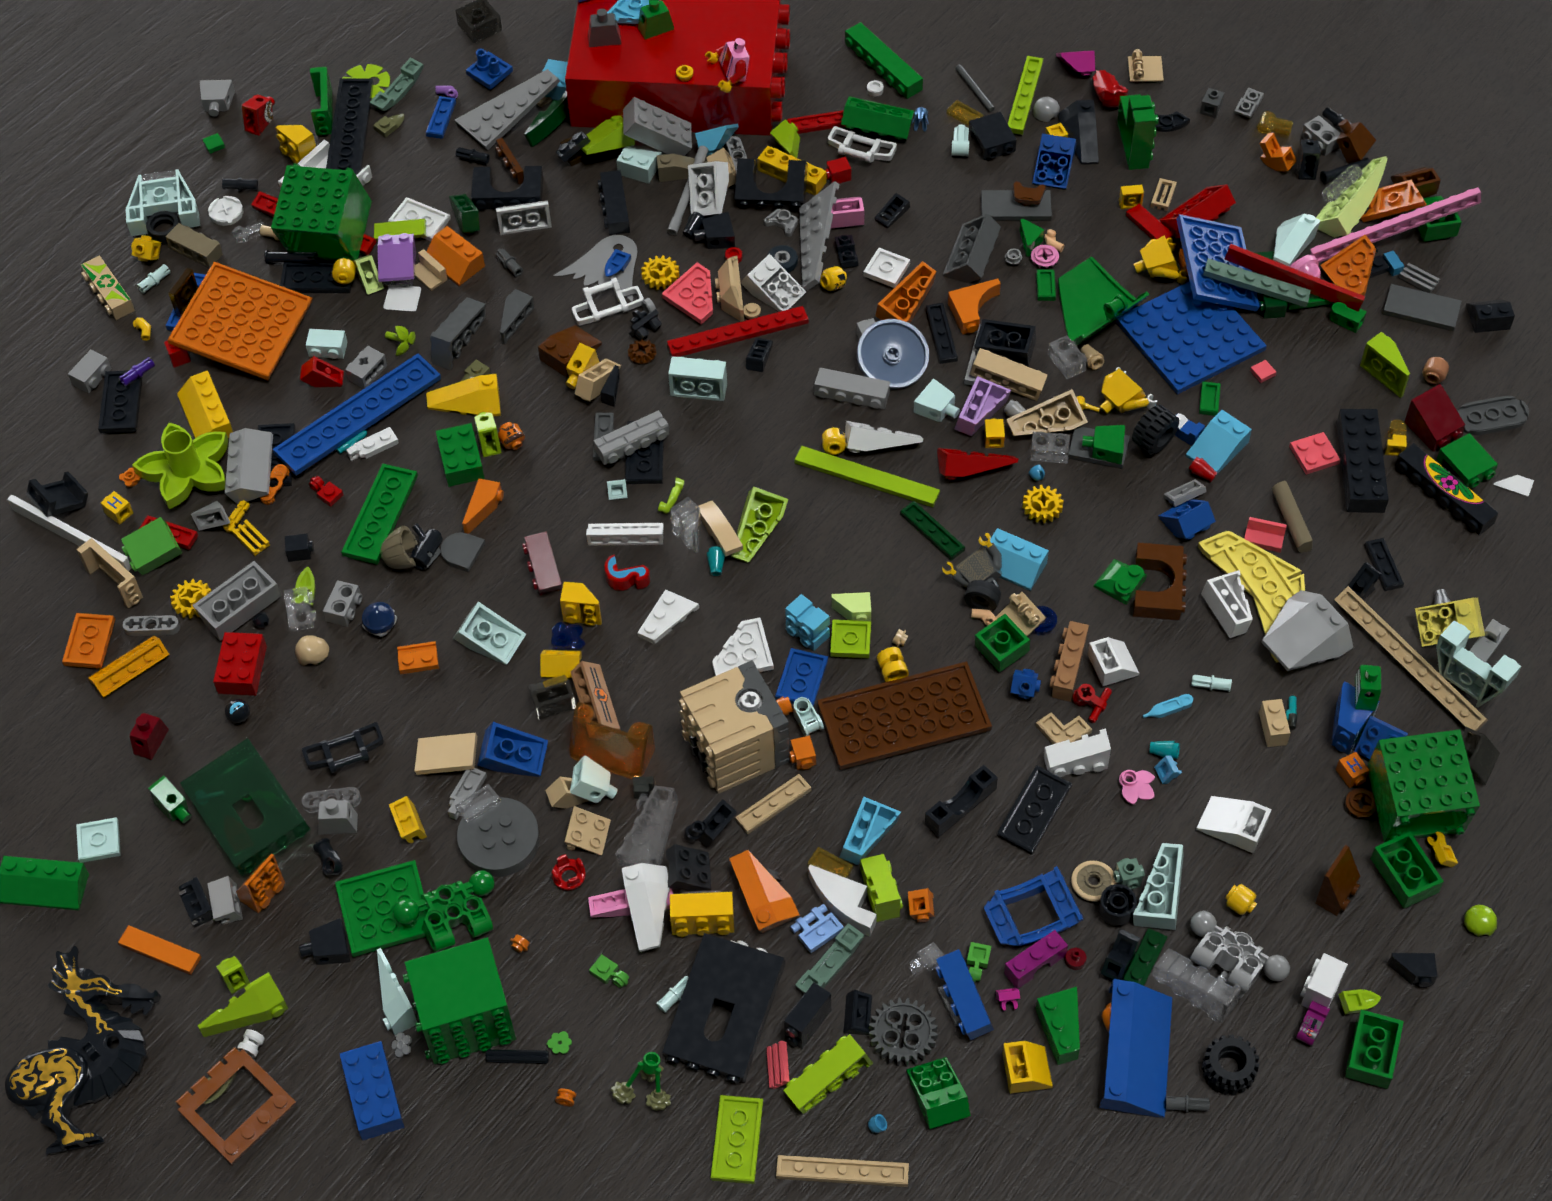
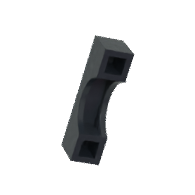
M982 765L969 776L965 785L955 796L945 802H937L925 812V825L940 837L997 789L998 777L985 765Z

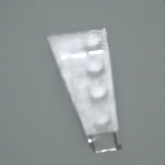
M655 786L643 805L641 814L636 817L630 833L626 834L624 843L615 853L621 866H632L639 863L661 864L679 801L675 788Z
M1169 948L1155 964L1152 972L1156 981L1166 984L1176 995L1185 997L1192 1006L1202 1009L1211 1019L1218 1020L1221 1023L1225 1021L1237 1005L1242 987L1236 984L1234 987L1226 984L1227 979L1220 975L1217 978L1213 977L1208 972V969L1203 966H1193L1190 959Z

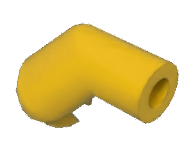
M136 318L133 321V326L136 329L142 330L141 339L144 341L150 340L151 325L144 318Z

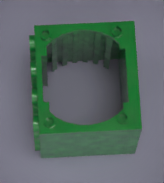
M296 163L293 166L287 165L271 229L287 252H317L318 256L312 258L329 261L346 258L353 261L359 257L372 200L351 168L338 170L303 167Z
M1461 730L1381 739L1378 741L1367 767L1370 770L1368 777L1384 842L1407 832H1411L1414 838L1437 836V831L1442 832L1444 835L1464 834L1474 815H1476L1480 803Z
M488 937L405 961L408 974H403L405 984L410 982L415 1003H412L414 1012L418 1011L420 1019L419 1023H415L417 1032L423 1031L429 1050H425L426 1058H432L434 1064H445L451 1059L457 1057L465 1058L471 1053L477 1051L484 1052L494 1046L508 1045L513 1040H516Z

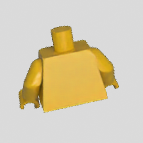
M1165 235L1159 239H1151L1140 250L1143 260L1134 263L1137 273L1147 269L1150 277L1177 278V282L1180 284H1185L1188 279L1185 270H1181L1178 273L1179 269L1172 253L1176 244L1172 243V238L1166 239Z

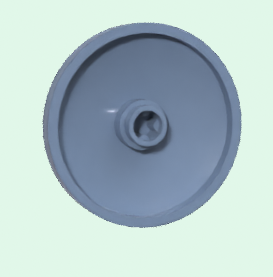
M885 319L872 324L862 334L857 346V361L865 377L890 381V390H898L913 385L921 378L928 365L929 349L924 336L916 327L902 320Z

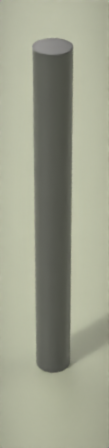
M958 64L955 67L958 73L988 111H994L995 107L962 65Z

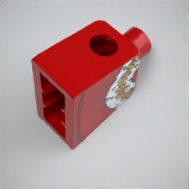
M255 95L242 104L245 131L259 136L273 119L272 106L275 104V101L272 97Z

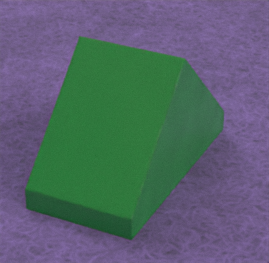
M1020 219L1019 232L1026 257H1030L1032 250L1043 242L1044 229L1025 219Z

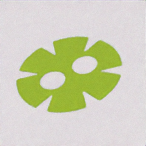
M367 64L365 71L359 65L346 72L352 78H379V83L373 85L372 99L379 91L385 92L379 86L389 87L390 84L388 72L378 74L383 68L377 65Z

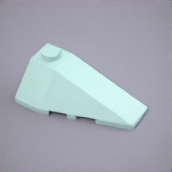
M1302 214L1284 221L1276 231L1277 236L1273 260L1290 266L1315 238L1321 220L1313 215Z
M379 948L377 949L382 1005L385 1018L382 1020L387 1030L392 1029L394 1035H397L415 1026L417 1020L403 988L399 984L396 975L392 973L393 971L383 951Z

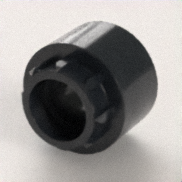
M1122 884L1108 886L1102 892L1099 904V913L1103 920L1116 926L1124 925L1131 921L1137 903L1135 893L1129 887Z

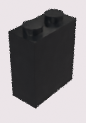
M813 982L784 1020L785 1039L788 1044L793 1047L804 1048L831 1012L830 992Z

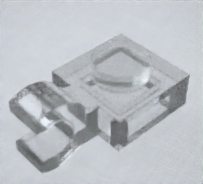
M932 942L917 952V958L909 962L911 965L909 970L913 975L925 967L928 971H931L939 966L936 959L944 956V954Z

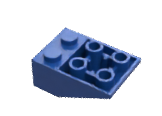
M1042 133L1032 184H1043L1062 189L1067 188L1076 149V139Z

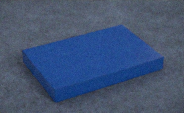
M791 648L775 700L781 697H789L791 704H794L796 699L805 697L809 699L814 707L828 663V656Z

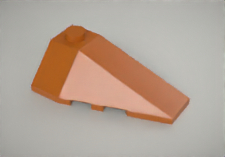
M749 850L729 858L760 932L765 933L800 916L793 898Z

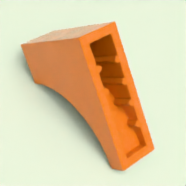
M998 278L948 292V305L962 335L978 331L980 324L978 312L989 299L1000 295L1001 283Z

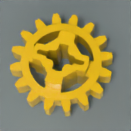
M664 255L661 258L655 256L654 260L649 258V263L644 262V267L641 268L642 280H644L645 285L649 284L650 288L656 286V290H659L660 287L666 289L667 285H672V282L674 283L679 278V265H676V261L671 262V257L665 259Z
M1040 485V489L1034 486L1032 491L1027 490V495L1023 496L1022 508L1025 509L1024 514H1029V519L1036 518L1037 523L1040 519L1043 523H1046V519L1052 522L1053 517L1059 518V513H1062L1064 502L1061 499L1062 495L1056 494L1057 489L1051 491L1050 486H1047L1046 489L1043 488V485Z
M194 579L191 580V583L185 580L183 586L177 585L178 590L173 589L174 595L170 596L171 605L175 609L176 614L181 613L183 618L189 615L191 619L194 614L200 617L192 605L212 592L211 588L208 587L207 583L203 584L202 580H199L197 583H195Z

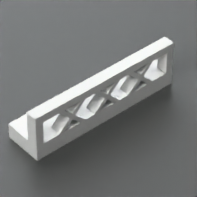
M663 523L588 524L587 542L588 546L663 545L664 525Z

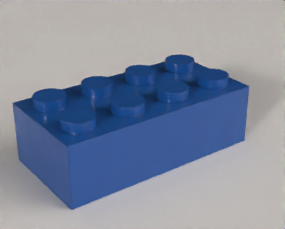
M382 1041L339 1053L358 1131L362 1140L405 1128Z

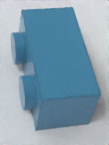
M1394 251L1383 254L1384 260L1390 266L1389 272L1392 276L1400 274L1401 271L1403 272L1404 264Z

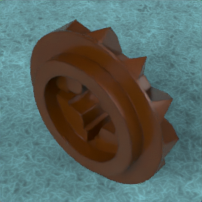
M635 340L634 344L629 345L628 356L635 363H648L656 356L655 344H652L650 340Z
M1364 788L1354 789L1348 793L1345 799L1346 808H1348L1350 814L1356 815L1357 818L1364 817L1366 819L1371 815L1373 816L1377 811L1374 796L1370 790ZM1364 798V806L1359 809L1358 803Z

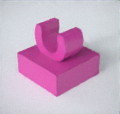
M1019 989L995 990L996 999L1001 1001V1008L1003 1010H1006V1003L1008 1001H1011L1013 1008L1017 1009L1018 1003L1015 999H1020Z

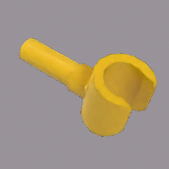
M1083 396L1076 397L1082 410L1090 409L1099 412L1100 408L1085 403Z

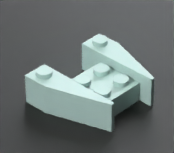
M178 169L175 170L176 177L143 181L142 176L138 175L126 207V223L131 236L148 234L146 229L147 216H152L160 211L178 212L181 224L190 228L200 226V216L196 201Z
M1454 620L1440 635L1436 645L1439 674L1478 700L1476 704L1478 708L1502 693L1517 677L1521 666L1514 659L1506 655L1493 668L1488 663L1477 658L1472 652L1464 649L1471 631Z

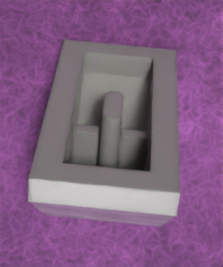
M218 501L191 514L199 531L230 523L223 506Z

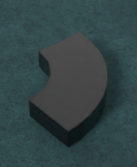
M1178 111L1169 115L1155 113V115H1158V125H1155L1158 132L1176 131L1190 123V118Z

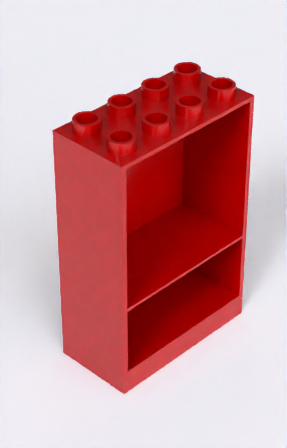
M618 0L578 1L565 76L571 127L596 128L605 120L611 119L612 116L623 117V109L634 97L690 122L691 132H702L726 125L738 124L739 127L734 134L772 136L770 132L772 131L773 122H782L783 104L782 102L775 101V99L784 98L785 77H778V73H787L788 53H781V49L790 48V29L782 28V25H789V4H781V0H661L670 12L674 30L644 39L638 29V24L618 23L621 45L589 47L588 29L590 16L597 14L599 9H605L608 12ZM741 38L745 41L744 46L749 55L746 80L737 82L735 85L732 84L730 92L725 93L718 87L721 80L728 82V78L719 61L720 57L713 64L707 62L710 58L705 57V54L708 51L716 53L717 49L724 46L725 43ZM682 65L692 67V78L688 81H681L676 75L678 67Z

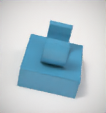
M1165 756L1154 767L1162 784H1168L1173 778H1177L1182 773L1181 770H1178L1177 762L1173 760L1172 756Z

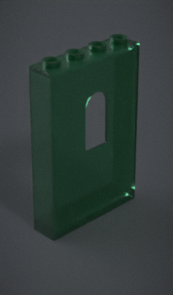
M248 738L180 782L241 876L253 871L270 854L274 855L280 850L287 848L289 844L303 837L311 830ZM248 794L264 816L263 823L255 829L247 828L232 806Z

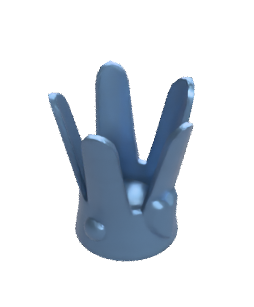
M919 107L915 110L914 119L911 123L913 124L915 120L914 131H917L920 121H922L923 131L927 130L926 121L928 125L929 122L926 108Z

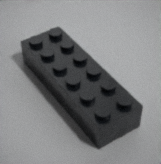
M1340 409L1337 419V430L1347 512L1385 513L1389 498L1378 410Z

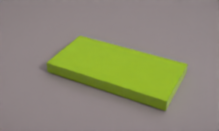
M720 1095L711 1171L712 1181L755 1184L763 1099Z

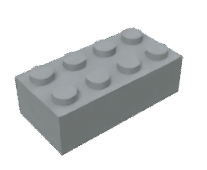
M635 97L623 109L624 135L666 154L685 156L692 149L690 122Z

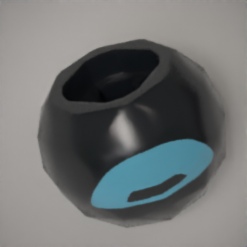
M242 699L232 700L225 708V716L232 723H242L250 714L249 705Z

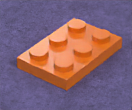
M76 613L62 660L63 665L102 669L115 623L114 616Z

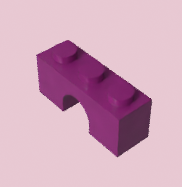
M1054 930L1005 963L1004 975L1015 988L1019 989L1034 978V974L1040 967L1045 964L1051 967L1066 956L1068 945Z

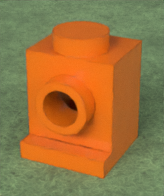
M928 888L908 892L910 916L914 920L917 919V922H927L929 917H934V897Z

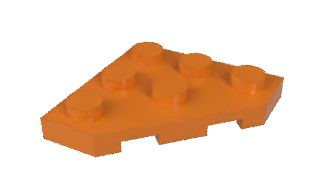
M1363 235L1320 266L1333 284L1364 296L1376 248L1368 237Z

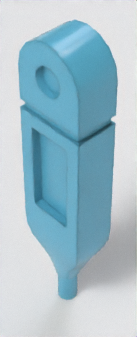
M1184 694L1158 703L1147 714L1142 716L1143 718H1162L1182 711V709L1184 710L1192 706L1193 697L1189 694Z

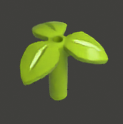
M395 326L396 333L387 331L385 337L401 342L396 351V356H400L409 349L408 343L414 344L416 335L415 332H410L408 335V330L405 327Z

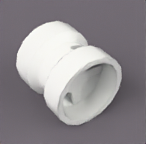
M246 1029L243 1035L244 1039L236 1049L239 1052L243 1049L254 1059L258 1054V1047L263 1044L265 1037L254 1030Z

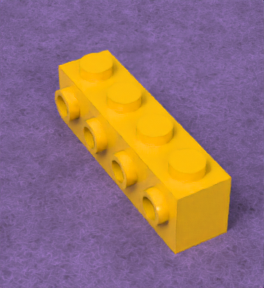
M767 146L757 158V169L786 183L788 161L800 159ZM807 162L806 192L817 195L826 184V171Z

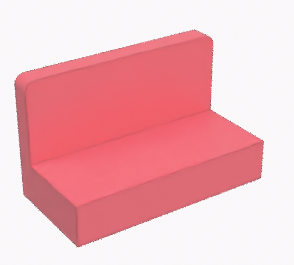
M1249 517L1244 539L1262 549L1281 553L1287 525Z

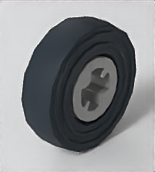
M787 245L775 246L767 254V256L770 254L788 273L797 266L798 256L792 247Z

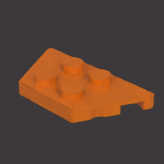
M1412 179L1385 186L1377 190L1375 197L1368 206L1369 210L1366 214L1362 215L1361 220L1367 222L1426 206V202Z

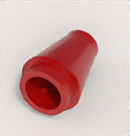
M1196 457L1189 467L1192 471L1191 473L1211 482L1217 475V472L1203 458Z

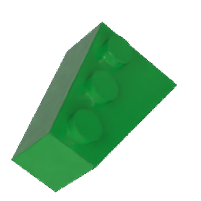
M1077 987L1037 998L1035 1009L1057 1065L1077 1060L1080 1051Z

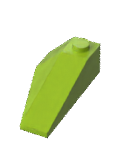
M753 487L748 492L737 531V536L743 545V550L731 554V557L747 563L750 562L782 519L788 503L787 498Z
M269 972L249 983L244 988L246 992L238 998L233 996L225 1009L216 1010L201 1022L198 1028L203 1037L281 1016L288 1007Z

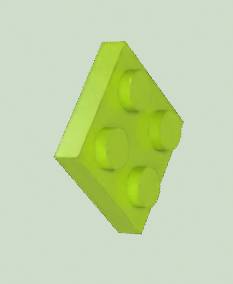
M832 620L830 656L869 658L871 621Z

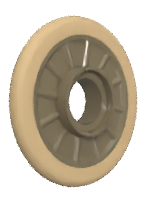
M1099 861L1081 863L1075 868L1071 877L1072 887L1077 895L1092 902H1099L1102 892L1108 886L1117 884L1114 880L1113 870L1105 863ZM1091 877H1096L1099 879L1100 883L1097 885H1091L1088 879Z

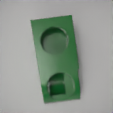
M1336 302L1332 305L1329 317L1337 325L1357 333L1365 321L1367 311L1363 309L1355 311L1342 302Z

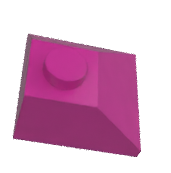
M1094 51L1056 53V57L1075 72H1081V75H1091V71H1095Z

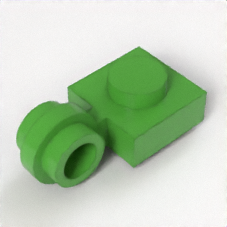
M971 942L967 964L974 965V967H970L969 972L974 983H976V981L981 980L982 969H979V967L987 968L991 946Z
M602 954L589 969L591 975L605 984L611 978L613 984L619 988L628 984L629 976L621 970L616 972L619 969L618 965Z

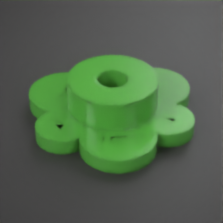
M565 1031L559 1034L553 1033L552 1038L547 1042V1046L552 1049L554 1054L559 1052L562 1054L568 1053L569 1046L572 1044L568 1033Z

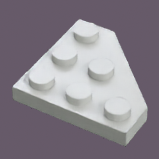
M761 618L741 621L733 636H730L724 644L722 651L712 661L715 676L753 660L759 672L773 670L774 665Z

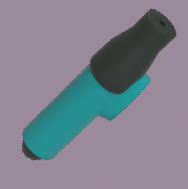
M1293 694L1289 697V709L1286 710L1290 729H1296L1297 697Z

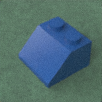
M1195 499L1186 501L1159 515L1160 520L1176 537L1184 538L1185 540L1193 538L1195 533L1210 528V525L1216 522L1208 501Z

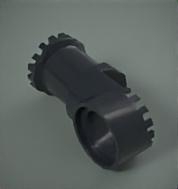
M322 838L321 841L318 840L319 842H316L313 848L322 858L324 874L328 876L339 875L342 872L341 870H343L341 868L343 866L341 863L343 862L338 857V852L333 850L328 838ZM332 862L334 863V870H333V871H331V869H330V867H331L330 864H331Z

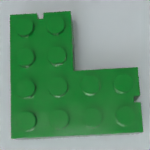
M1150 95L1120 96L1117 122L1129 170L1149 168L1150 161L1153 160L1152 149L1155 148V125H1158V115L1154 113L1155 103L1151 101Z

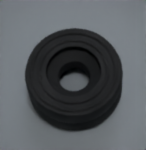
M973 580L967 587L964 599L973 609H985L992 612L998 606L1001 591L996 585L988 581Z

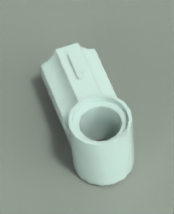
M965 125L954 127L951 156H969V128Z

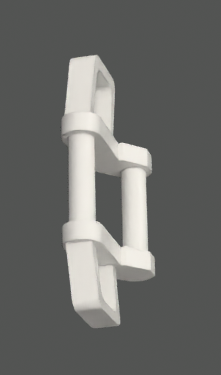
M837 126L832 128L828 136V144L838 148V154H847L865 159L869 163L874 160L891 161L897 150V144L894 142L867 138ZM835 134L845 136L844 142L841 143L834 140ZM853 141L871 145L872 148L866 153L851 149L850 146ZM881 147L891 149L889 154L878 152Z
M615 277L609 282L591 288H583L586 302L573 306L572 313L577 324L581 326L600 321V318L621 311L624 313L642 305L641 303L644 298L638 286L621 290ZM613 288L620 305L598 312L591 295ZM638 295V300L626 303L624 296ZM589 308L592 316L578 317L577 312Z

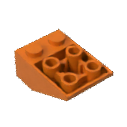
M270 854L236 891L239 900L258 914L269 905L273 896L279 893L285 884L275 856Z

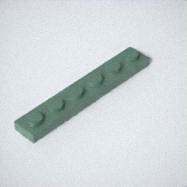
M1209 258L1206 261L1203 276L1306 307L1309 301L1311 291L1309 289Z

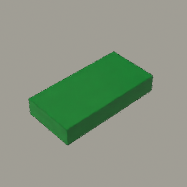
M1037 270L1038 301H1055L1054 270Z
M1202 382L1199 414L1211 416L1218 414L1220 383Z

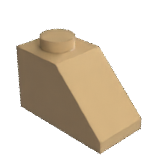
M560 776L545 790L552 807L567 809L589 800L570 793L572 778Z

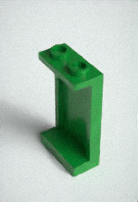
M327 67L310 68L316 97L321 96V108L311 110L316 135H329L332 132L333 97Z

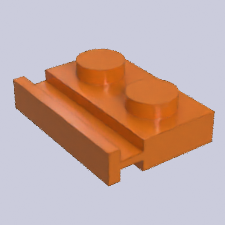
M436 641L397 647L400 675L439 669Z

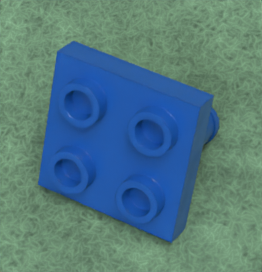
M484 49L476 51L477 61L466 69V75L490 90L513 72V67L489 51L486 52Z
M1370 716L1354 752L1370 759L1379 740L1405 737L1408 733Z

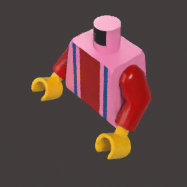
M741 38L725 43L724 46L717 49L716 53L708 51L705 54V57L710 58L707 62L713 64L720 57L719 61L728 78V82L721 80L718 87L725 93L730 92L732 84L735 85L737 82L746 80L749 55L744 46L745 41Z

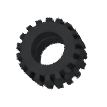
M1161 404L1149 409L1138 421L1133 431L1132 441L1149 455L1157 454L1172 440L1177 432L1180 420Z
M1223 1035L1220 1036L1219 1040L1217 1038L1214 1039L1212 1044H1209L1202 1064L1204 1079L1208 1078V1085H1214V1090L1217 1092L1220 1089L1225 1095L1228 1092H1231L1232 1095H1237L1238 1091L1243 1093L1246 1088L1249 1089L1255 1080L1259 1069V1055H1255L1257 1050L1255 1047H1250L1251 1043L1248 1040L1246 1042L1242 1041L1243 1037L1238 1036L1237 1039L1234 1038V1035H1229L1226 1038ZM1222 1058H1233L1240 1063L1242 1070L1229 1072L1220 1065L1219 1060Z

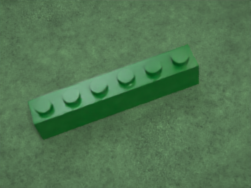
M861 22L845 31V44L847 47L855 51L857 56L866 61L867 65L871 66L889 85H892L899 94L909 99L923 90V78Z

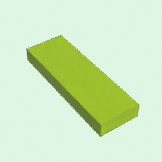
M425 219L374 223V238L376 242H378L379 236L386 234L400 235L407 233L414 234V238L426 237Z

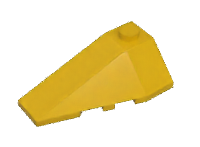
M496 374L476 376L426 393L427 409L443 412L457 411L462 415H467V413L478 415L481 412L492 413L493 417L501 416L499 386Z

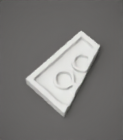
M665 589L639 629L638 637L656 644L672 631L676 624L683 622L687 615L692 611L698 610L699 604Z

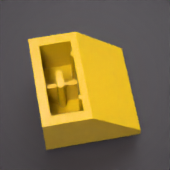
M278 125L275 127L276 137L280 143V151L284 155L289 156L296 164L316 147L313 133L303 125Z
M564 582L560 598L563 622L571 624L583 623L591 626L601 625L600 605L596 597L583 583Z
M1028 1041L1003 1044L1002 1055L1010 1094L1053 1087L1045 1046Z

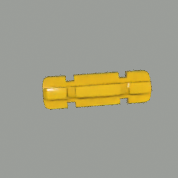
M245 500L238 503L237 508L229 516L230 523L223 525V529L226 532H232V529L236 527L235 525H238L245 511L247 512L249 509V503Z

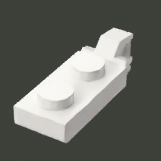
M388 427L358 441L352 447L346 449L351 461L359 457L367 459L397 445L399 442L392 429Z

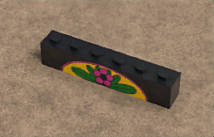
M1413 443L1398 455L1395 464L1398 470L1407 475L1413 483L1424 489L1429 496L1436 499L1442 507L1448 509L1457 519L1465 523L1470 530L1480 536L1495 524L1498 512Z

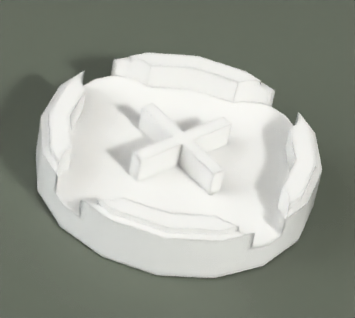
M223 196L222 199L217 198L208 208L212 222L222 226L238 222L244 213L240 200L232 196Z

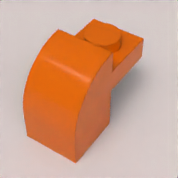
M1268 133L1259 143L1264 153L1260 158L1266 166L1276 171H1289L1296 163L1297 159L1292 148L1280 147L1274 133Z

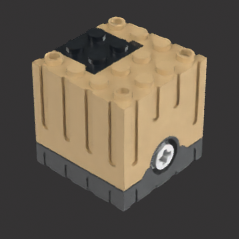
M753 660L680 691L681 700L678 702L682 709L679 711L682 718L680 721L683 728L682 735L686 742H690L693 756H698L702 772L708 774V782L711 788L715 787L718 794L790 762L789 722Z

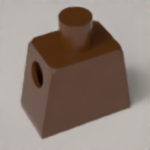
M1345 119L1338 124L1342 133L1338 136L1337 143L1347 163L1360 161L1376 142V139L1361 122L1350 124Z

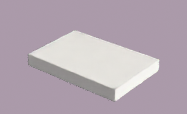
M406 197L389 218L388 222L425 219L426 237L421 238L432 241L434 235L446 226L451 217L450 214Z

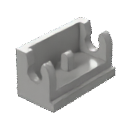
M229 876L207 883L213 919L215 921L221 920L222 924L242 920L240 900L236 893L238 890L237 884Z

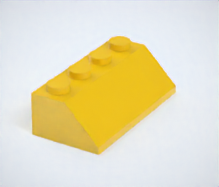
M208 370L191 376L177 395L195 438L215 431L226 432L229 438L233 430Z

